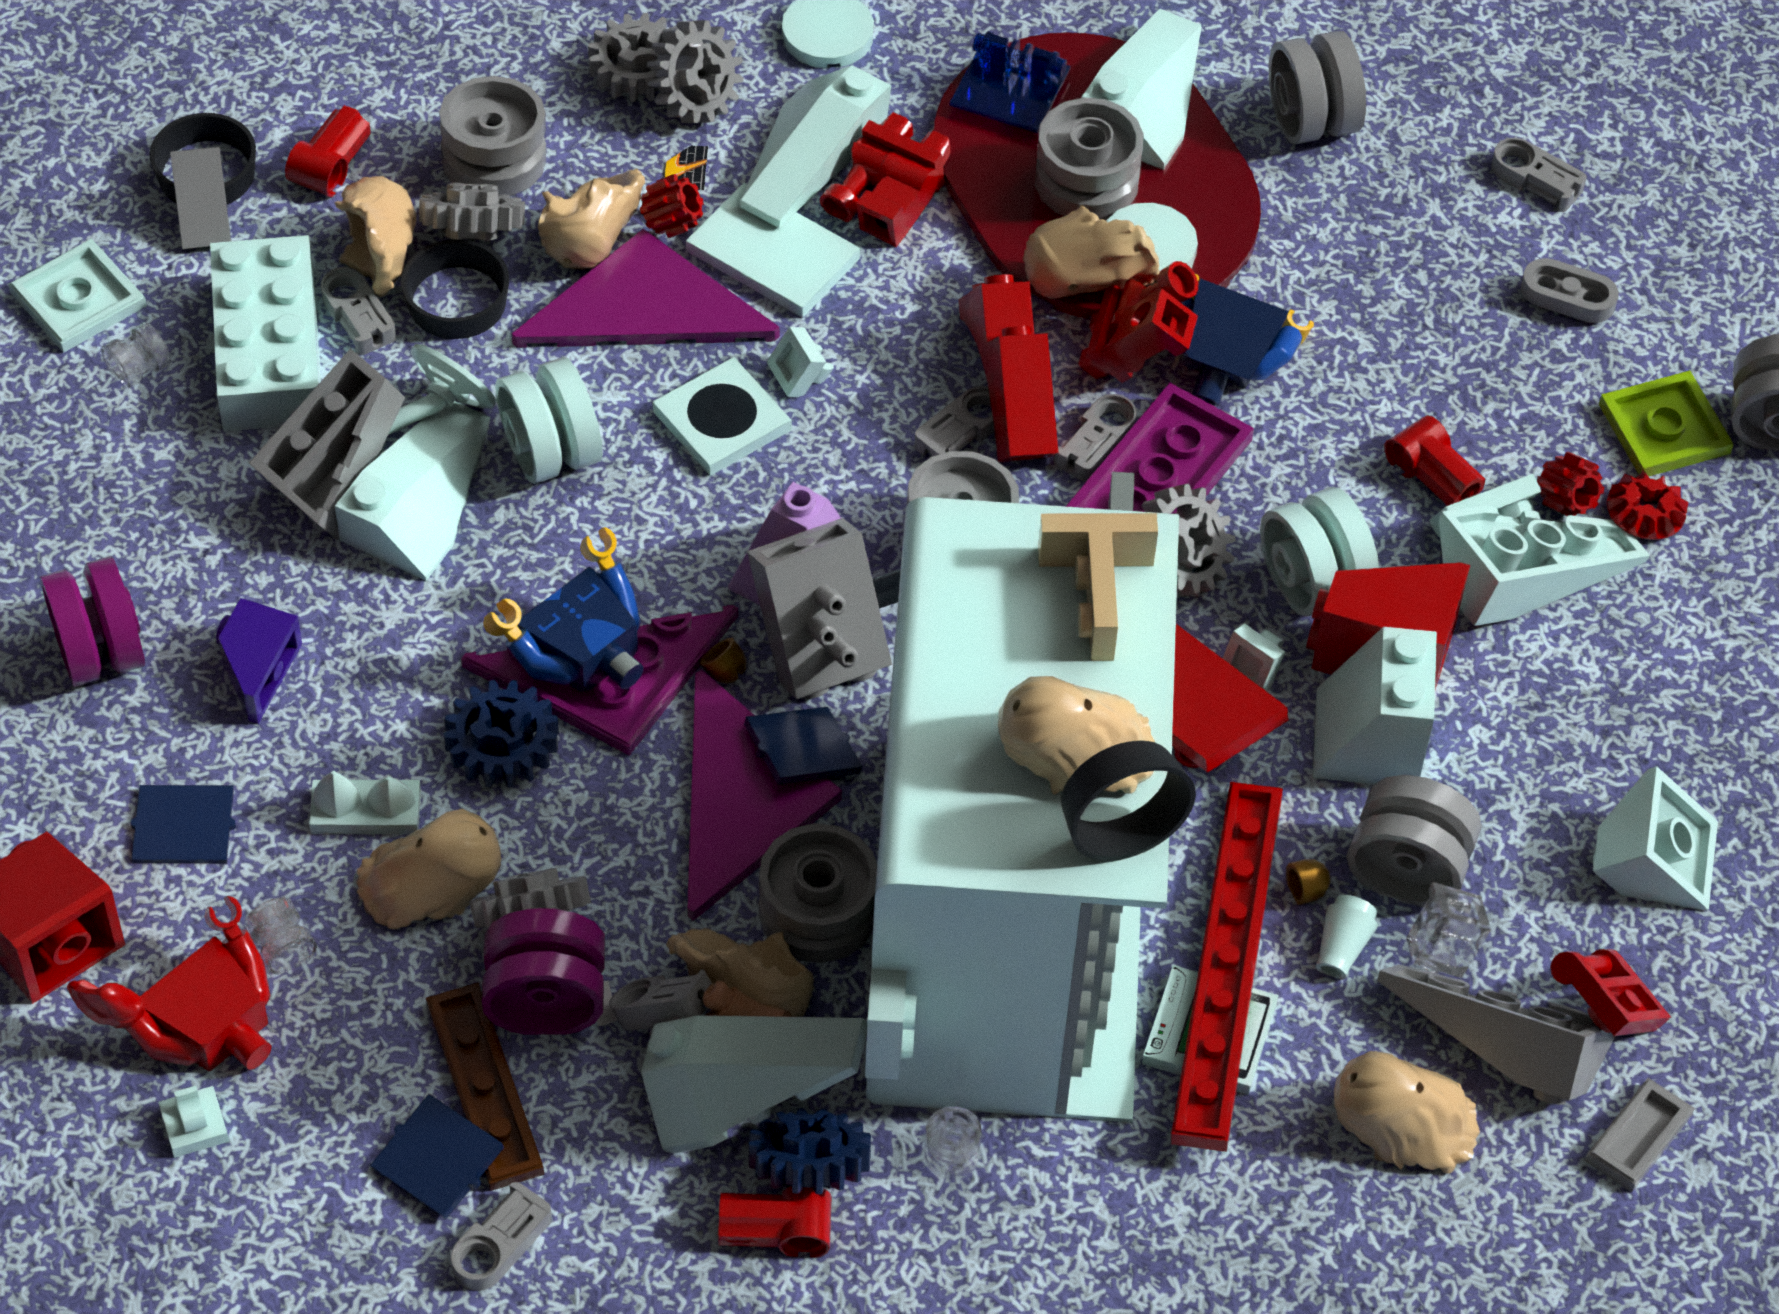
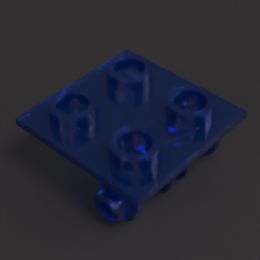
M987 31L986 34L977 33L972 46V50L976 51L949 102V106L1038 133L1040 124L1048 114L1071 66L1067 65L1066 59L1060 58L1059 52H1050L1037 47L1033 50V44L1027 43L1023 51H1021L1020 40L1014 39L1010 47H1008V38L995 35L991 31Z

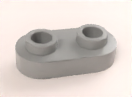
M1549 258L1536 259L1530 262L1524 270L1521 282V292L1530 303L1589 323H1599L1609 319L1615 311L1619 296L1617 286L1608 277Z

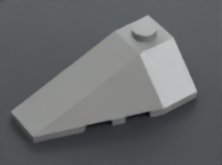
M1400 964L1379 971L1377 979L1379 983L1515 1083L1534 1089L1533 1096L1547 1103L1564 1105L1566 1100L1570 1101L1586 1094L1615 1038L1612 1033H1606L1592 1021L1588 1013L1549 1002L1548 1008L1531 1006L1527 1009L1520 1007L1521 1001L1517 999V994L1499 990V992L1479 990L1477 996L1468 994L1470 989L1469 983L1463 980Z

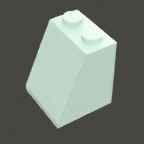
M1383 627L1317 688L1312 778L1375 784L1385 777L1398 775L1421 776L1434 722L1437 632Z

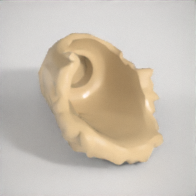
M636 168L610 178H594L592 181L581 185L568 199H563L557 195L554 196L549 191L542 192L546 200V206L538 220V230L545 253L554 258L564 268L584 270L596 267L608 257L621 229L636 212L641 199V190L645 184V176Z
M384 176L363 177L344 188L342 192L343 201L334 202L336 208L346 212L350 226V236L353 239L352 244L345 247L339 261L341 264H346L350 268L357 270L365 277L370 276L373 281L372 288L374 294L383 297L387 295L390 289L394 288V283L402 276L407 246L412 243L417 214L407 190L401 185L388 180Z
M1083 205L1064 217L1046 222L1037 227L1026 242V250L1022 259L1025 262V272L1028 281L1033 285L1036 292L1048 299L1097 292L1113 285L1123 289L1126 281L1134 279L1146 286L1158 279V274L1160 273L1158 269L1159 258L1155 252L1154 244L1151 238L1146 235L1142 226H1134L1129 220L1115 219L1110 222L1104 219L1099 220L1095 213L1089 212Z
M1053 676L1027 678L1009 691L998 711V732L1006 754L1018 765L1025 766L1035 775L1046 778L1050 782L1053 795L1060 791L1063 792L1066 782L1074 771L1098 752L1129 741L1144 740L1155 742L1151 735L1148 717H1143L1142 714L1138 713L1134 704L1117 694L1074 685ZM1154 771L1131 775L1112 784L1103 791L1116 792L1123 790L1124 793L1132 794L1136 791L1137 785L1149 779Z
M459 809L446 812L405 838H398L392 842L381 844L371 853L370 858L362 859V864L357 869L359 876L356 881L359 887L357 893L364 902L365 912L373 917L375 923L387 926L389 929L407 927L412 921H422L426 917L441 920L445 917L452 918L455 914H463L465 908L470 905L469 901L482 892L495 879L501 867V851L494 828L479 815Z
M708 928L701 930L691 929L686 933L672 935L668 939L666 946L669 948V954H676L686 962L689 976L697 975L703 969L712 984H715L716 981H723L730 988L737 987L763 1004L788 1010L792 1017L804 1016L812 997L814 978L810 970L793 957L788 943L784 940L783 932L774 933L768 936L765 941H757L750 946L744 943L737 944V942L726 935L716 933Z
M1369 1051L1350 1060L1336 1077L1334 1107L1336 1108L1337 1119L1347 1131L1354 1133L1362 1143L1374 1149V1158L1376 1160L1393 1163L1400 1169L1404 1165L1415 1166L1419 1164L1425 1169H1441L1443 1173L1450 1174L1454 1171L1457 1164L1467 1162L1473 1157V1149L1477 1145L1476 1138L1480 1133L1476 1121V1104L1465 1096L1460 1083L1438 1072H1433L1398 1059L1392 1054L1378 1051Z

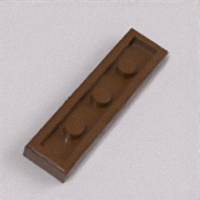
M479 982L426 997V1006L465 1118L500 1141L504 1146V1149L484 1172L490 1191L509 1186L513 1182H522L545 1175L542 1160L495 1027L483 1013L482 991Z

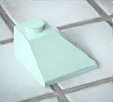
M1657 766L1650 768L1598 826L1596 849L1593 854V872L1622 896L1703 911L1709 910L1718 821Z

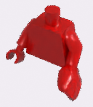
M231 896L224 897L226 906L231 911V919L228 923L219 921L211 906L206 908L204 915L207 925L216 931H223L226 938L222 942L216 936L211 938L141 996L118 983H106L98 988L83 979L71 981L67 985V991L76 1006L89 1019L98 1024L125 1029L154 1060L184 1066L196 1063L205 1070L212 1071L232 1054L248 1070H252L260 1066L267 1059L272 1049L271 1044L258 1033L268 1025L265 1006L271 996L265 963L248 931L245 929L240 930L237 923L242 917V908L237 899Z

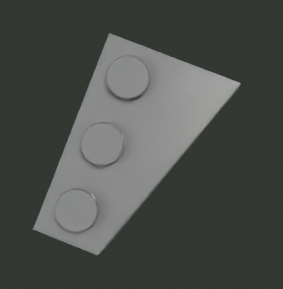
M350 348L253 457L249 464L319 526L338 540L339 533L335 505L362 470L378 458L405 396Z

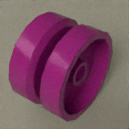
M112 556L85 564L83 577L88 597L82 598L74 576L66 569L40 576V583L49 617L73 687L100 679L102 666L97 646L102 644L110 665L118 673L145 666V658L138 634L141 632L129 590L127 586L124 587Z
M530 908L508 913L492 922L485 932L484 965L486 973L483 975L482 1009L485 1016L493 1024L507 1031L523 1035H567L580 1032L597 1022L604 1011V979L602 972L605 970V933L594 921L570 911L555 908Z

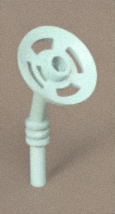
M414 344L410 350L411 355L419 369L431 382L426 389L428 395L402 406L388 435L442 411L445 406L451 407L455 400L474 407L492 409L497 403L496 397L478 378L452 359L428 346Z

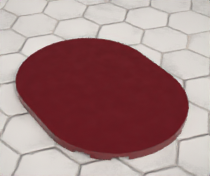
M1072 32L1048 33L1014 40L983 54L970 63L952 81L941 99L936 113L934 131L949 138L951 154L943 166L944 185L992 263L1001 274L1013 275L1014 282L1028 281L1025 272V262L1022 259L1026 250V242L1029 240L1030 235L1040 225L1064 217L1054 212L1041 200L1035 187L1040 124L1053 108L1065 101L1082 98L1101 67L1126 41L1103 35ZM1192 83L1184 139L1164 170L1141 161L1138 194L1131 205L1135 203H1157L1172 207L1186 216L1196 230L1198 241L1197 254L1191 269L1199 276V280L1203 279L1227 288L1230 285V280L1238 274L1244 265H1247L1253 253L1261 217L1260 196L1257 183L1246 160L1206 100ZM1030 284L1031 293L1053 304V309L1085 319L1099 311L1106 290L1048 299L1036 292L1033 285Z

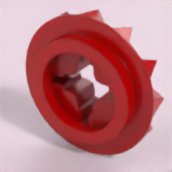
M1643 470L1636 478L1624 474L1618 484H1612L1607 497V510L1615 524L1625 532L1643 539L1658 540L1676 534L1683 527L1689 502L1681 498L1680 486H1667L1664 475L1657 480L1650 479ZM1643 498L1646 502L1658 501L1656 509L1650 504L1638 505L1640 499Z

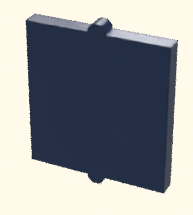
M828 707L746 716L744 726L757 747L755 754L757 757L764 759L778 785L861 773L863 766L849 744L850 735L842 732Z
M140 785L136 818L130 821L131 828L135 830L132 863L227 864L230 831L236 828L235 820L231 818L234 786Z
M428 1094L403 1125L398 1124L394 1127L395 1135L370 1164V1167L446 1220L470 1189H477L480 1186L479 1178L504 1149V1146L493 1136Z

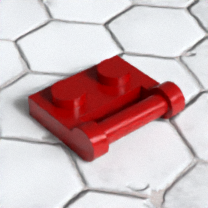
M1599 949L1588 956H1582L1575 951L1560 952L1551 961L1550 969L1553 978L1558 983L1564 985L1572 984L1590 1006L1587 1012L1592 1021L1606 1033L1620 1036L1654 1032L1671 1018L1660 1002L1616 950Z

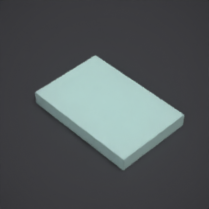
M743 183L686 240V251L803 318L860 259V248L797 212L778 228L740 208V200L747 186L746 183Z

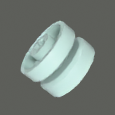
M561 357L540 364L536 375V382L523 371L497 379L495 384L496 400L503 428L511 450L530 483L536 484L557 477L561 469L562 459L567 465L576 470L601 461L603 456L602 439L595 411L585 384L569 358Z
M1328 487L1308 495L1302 501V505L1289 502L1268 510L1262 516L1260 537L1268 571L1290 607L1298 615L1306 617L1312 615L1320 588L1330 590L1336 571L1379 568L1373 537L1364 516L1353 499L1341 488Z

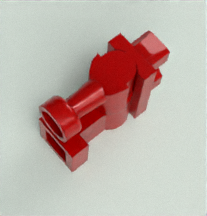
M892 112L881 124L869 120L862 128L863 136L854 142L851 148L853 167L842 184H831L820 197V204L826 213L844 222H850L855 214L858 213L860 230L897 247L926 208L934 193L938 192L945 183L943 166L951 154L949 138L934 130L929 131L920 143L910 139L914 135L913 124L906 117ZM869 184L876 186L872 192L866 189ZM866 189V191L859 199L858 196ZM880 219L886 222L888 229L880 227L876 220Z
M1175 261L1160 271L1157 283L1148 287L1134 279L1126 281L1123 290L1116 285L1106 289L1099 311L1094 313L1091 318L1089 328L1091 329L1092 337L1089 347L1081 352L1078 362L1080 368L1096 379L1104 378L1111 374L1123 383L1132 378L1134 372L1143 368L1145 360L1166 349L1174 356H1178L1189 350L1198 315L1182 304L1191 297H1194L1198 292V280L1190 266L1184 262Z

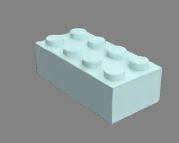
M309 235L210 243L217 399L223 432L281 427L321 382L314 269Z

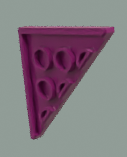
M642 229L511 333L512 344L517 348H527V343H557V347L596 346V342L626 341L627 345L666 344V340L696 339V343L735 342V338H765V342H772L780 337V327L645 229Z
M734 605L722 606V611L692 616L691 612L655 618L651 619V624L640 626L637 631L638 651L633 657L643 665L644 669L639 680L632 687L625 690L621 689L608 676L591 690L583 692L578 691L569 684L561 685L536 680L528 675L508 648L505 651L476 655V651L465 653L461 658L463 668L488 681L495 680L498 686L503 689H507L508 684L512 680L517 681L518 692L524 693L532 686L537 688L538 702L549 699L552 706V715H556L568 724L630 756L699 668L703 656L720 641L738 618V607Z
M702 669L695 673L687 901V914L692 921L697 919L761 866L763 855L776 838L792 828L813 824L842 800V790L828 778L778 785L764 759L756 756L757 747L744 726L746 716H754V714Z

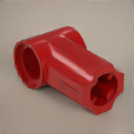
M344 105L339 110L334 109L309 143L302 140L294 145L285 165L286 180L328 197H333L336 192H333L336 185L342 186L345 182L349 162L371 135L370 123L360 115L358 110Z
M1423 416L1386 440L1384 444L1386 458L1392 466L1397 464L1405 471L1402 474L1405 478L1416 476L1447 506L1478 495L1484 488L1486 479L1451 447V440L1445 427L1432 416Z
M792 1186L783 1190L781 1195L721 1193L719 1201L718 1246L779 1247L783 1254L790 1257H798V1252H810V1258L822 1257L830 1249L832 1196L825 1188H823L822 1194H816L809 1187H804L801 1192L795 1194L792 1193Z

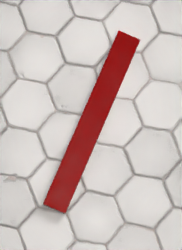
M1230 782L1171 1132L1172 1145L1227 1152L1280 818L1283 788Z

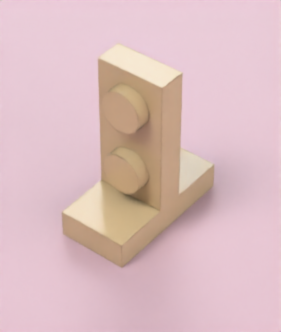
M1157 513L1041 514L1038 540L1039 567H1075L1076 590H1086L1087 603H1079L1078 634L1079 638H1089L1091 661H1114L1118 633L1114 566H1154L1158 537Z

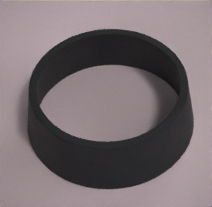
M196 113L181 117L166 125L152 142L150 162L162 191L170 200L176 203L174 182L163 175L164 167L171 157L170 152L178 151L187 145L203 141H216L231 145L238 149L248 161L240 174L224 183L227 205L239 199L250 188L255 174L256 144L251 132L241 122L222 114Z
M450 239L430 244L415 253L407 262L402 272L401 288L410 315L420 328L432 335L447 339H464L479 335L494 326L505 310L509 287L507 266L497 252L479 242L465 239ZM456 267L474 269L484 273L496 283L501 293L496 301L485 310L460 318H446L430 314L413 302L415 291L424 279L440 270Z
M1137 740L1108 747L1081 764L1064 786L1061 806L1076 849L1091 859L1114 861L1144 853L1174 834L1192 811L1196 791L1191 778L1165 747L1155 742ZM1167 771L1165 781L1158 792L1137 810L1123 817L1103 822H1089L1080 819L1091 801L1112 784L1142 772Z

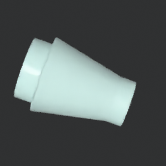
M1339 895L1334 904L1327 906L1320 954L1315 966L1319 972L1340 980L1347 977L1350 967L1378 927L1375 921L1377 910L1373 905L1355 896Z

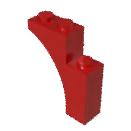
M1011 274L984 277V283L972 285V291L958 299L960 319L965 322L974 337L986 375L994 421L998 462L1047 459L1059 453L1048 333L1034 334L1030 281L1014 282V276Z

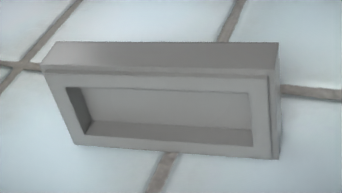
M220 146L171 151L182 249L208 247L210 243L231 241Z
M1647 1078L1588 1152L1585 1161L1633 1192L1692 1117L1695 1108L1650 1078Z

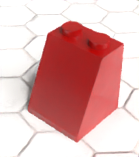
M1458 562L1336 571L1330 590L1320 588L1312 613V619L1314 620L1306 644L1307 649L1314 650L1311 669L1332 675L1383 627L1437 632L1436 690L1457 623L1470 565Z
M46 831L31 841H24L18 844L9 855L0 860V964L32 1004L125 946L112 889L50 833Z

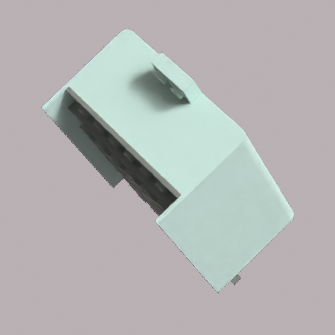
M1112 472L1108 509L933 497L917 498L910 501L906 506L875 886L872 968L867 1019L866 1098L873 1104L1133 1122L1140 907L1166 909L1169 838L1144 853L1121 860H1095L1081 854L1073 844L1062 810V791L1053 795L1050 782L1046 778L1035 775L1025 766L1018 765L1006 754L998 732V711L1009 691L1027 678L1053 676L1074 685L1117 694L1134 704L1138 713L1142 714L1143 717H1148L1153 739L1156 743L1165 747L1172 755L1179 514L1157 513L1158 537L1154 566H1114L1118 633L1114 661H1091L1089 638H1079L1078 606L1079 603H1087L1086 590H1076L1075 567H1039L1038 563L1041 514L1152 513L1133 511L1134 473ZM1154 771L1149 779L1137 785L1136 791L1132 794L1124 793L1123 790L1116 792L1102 791L1086 807L1080 819L1089 822H1103L1123 817L1137 810L1158 792L1165 781L1167 771Z

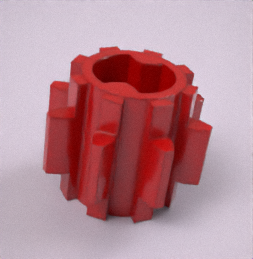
M672 174L657 180L656 183L648 185L646 187L647 193L641 196L642 207H640V212L646 220V226L649 229L655 230V234L660 235L666 232L668 238L685 233L688 229L696 227L698 225L696 220L703 216L702 205H704L703 198L700 197L699 188L696 184L690 183L689 179L685 177L678 180L677 175Z
M1569 451L1565 453L1564 457L1555 456L1554 461L1545 462L1542 466L1544 469L1541 476H1537V483L1541 488L1539 494L1544 498L1542 502L1544 506L1566 516H1576L1577 513L1586 514V510L1597 507L1599 504L1597 501L1600 494H1604L1605 488L1600 482L1603 477L1597 472L1598 464Z

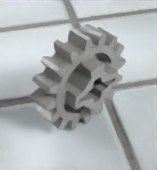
M643 13L640 20L633 21L629 14H624V23L617 24L611 19L606 21L607 32L596 30L594 32V42L588 45L590 76L597 77V87L599 89L611 86V95L614 98L619 97L625 92L629 93L630 102H635L639 94H645L650 102L654 101L655 92L659 91V87H649L648 81L656 77V70L647 67V62L658 59V54L652 48L653 43H666L662 33L664 29H667L666 18L661 17L654 23L649 21L648 13Z
M708 20L679 21L676 28L664 29L662 31L666 43H653L652 48L658 54V59L656 61H648L647 67L656 70V77L648 81V86L659 87L660 93L654 101L657 105H668L666 113L668 117H681V123H711L715 120V114L726 115L729 112L725 101L738 100L739 96L732 88L734 83L743 82L744 77L735 73V67L740 65L743 59L742 57H732L731 51L737 43L734 39L722 40L725 28L722 26L711 27Z
M450 183L447 184V193L433 192L432 195H422V198H419V222H422L424 226H433L434 229L446 228V237L450 239L494 240L497 239V230L512 231V228H522L525 220V201H521V198H510V195L507 194L498 195V186L493 184Z
M1182 484L1154 492L1155 499L1143 502L1142 508L1144 512L1171 514L1178 508L1177 513L1173 514H1179L1177 592L1180 597L1196 595L1215 589L1214 582L1224 580L1228 576L1222 564L1234 562L1235 558L1230 552L1226 551V544L1236 541L1235 536L1226 534L1224 529L1231 521L1230 516L1219 517L1217 514L1221 503L1220 500L1217 498L1205 501L1206 489L1201 487L1191 490L1189 484Z
M550 868L513 875L506 879L493 882L495 893L469 901L474 926L476 928H488L492 922L508 913L530 908H555L570 911L573 908L583 907L591 903L586 877H569L559 880L557 868Z

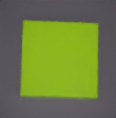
M1690 370L1601 394L1598 405L1638 475L1644 470L1648 476H1653L1731 454L1734 444Z

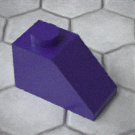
M240 598L231 616L225 615L220 621L216 633V643L220 645L223 666L248 720L259 724L302 646V638L297 615Z

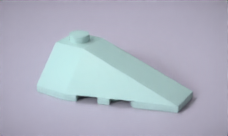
M1159 9L1101 67L1082 98L1106 99L1127 109L1137 118L1144 133L1141 161L1164 170L1184 139L1201 24Z
M853 65L808 81L783 104L741 197L740 208L780 228L852 160L851 148L853 143L863 136L862 128L866 123L871 120L881 124L887 118L891 85Z
M455 401L451 407L445 406L442 411L417 423L362 470L336 503L335 511L339 540L427 581L454 545L458 532L457 526L463 507L466 505L469 495L468 489L474 469L477 467L490 424V417Z
M1484 505L1442 511L1438 518L1443 563L1461 562L1470 565L1460 609L1474 626L1517 618L1641 565L1648 560L1650 555L1633 535L1622 530L1613 520L1568 515L1564 522L1540 520L1541 518L1537 511L1523 510L1519 517L1499 515L1496 507Z
M697 1015L654 1024L641 1074L662 1149L666 1152L678 1153L712 1147L728 1139L727 1130L747 1119L757 1124L770 1117L771 1107L793 1096L803 1101L858 1073L867 1036V1021L863 1018Z

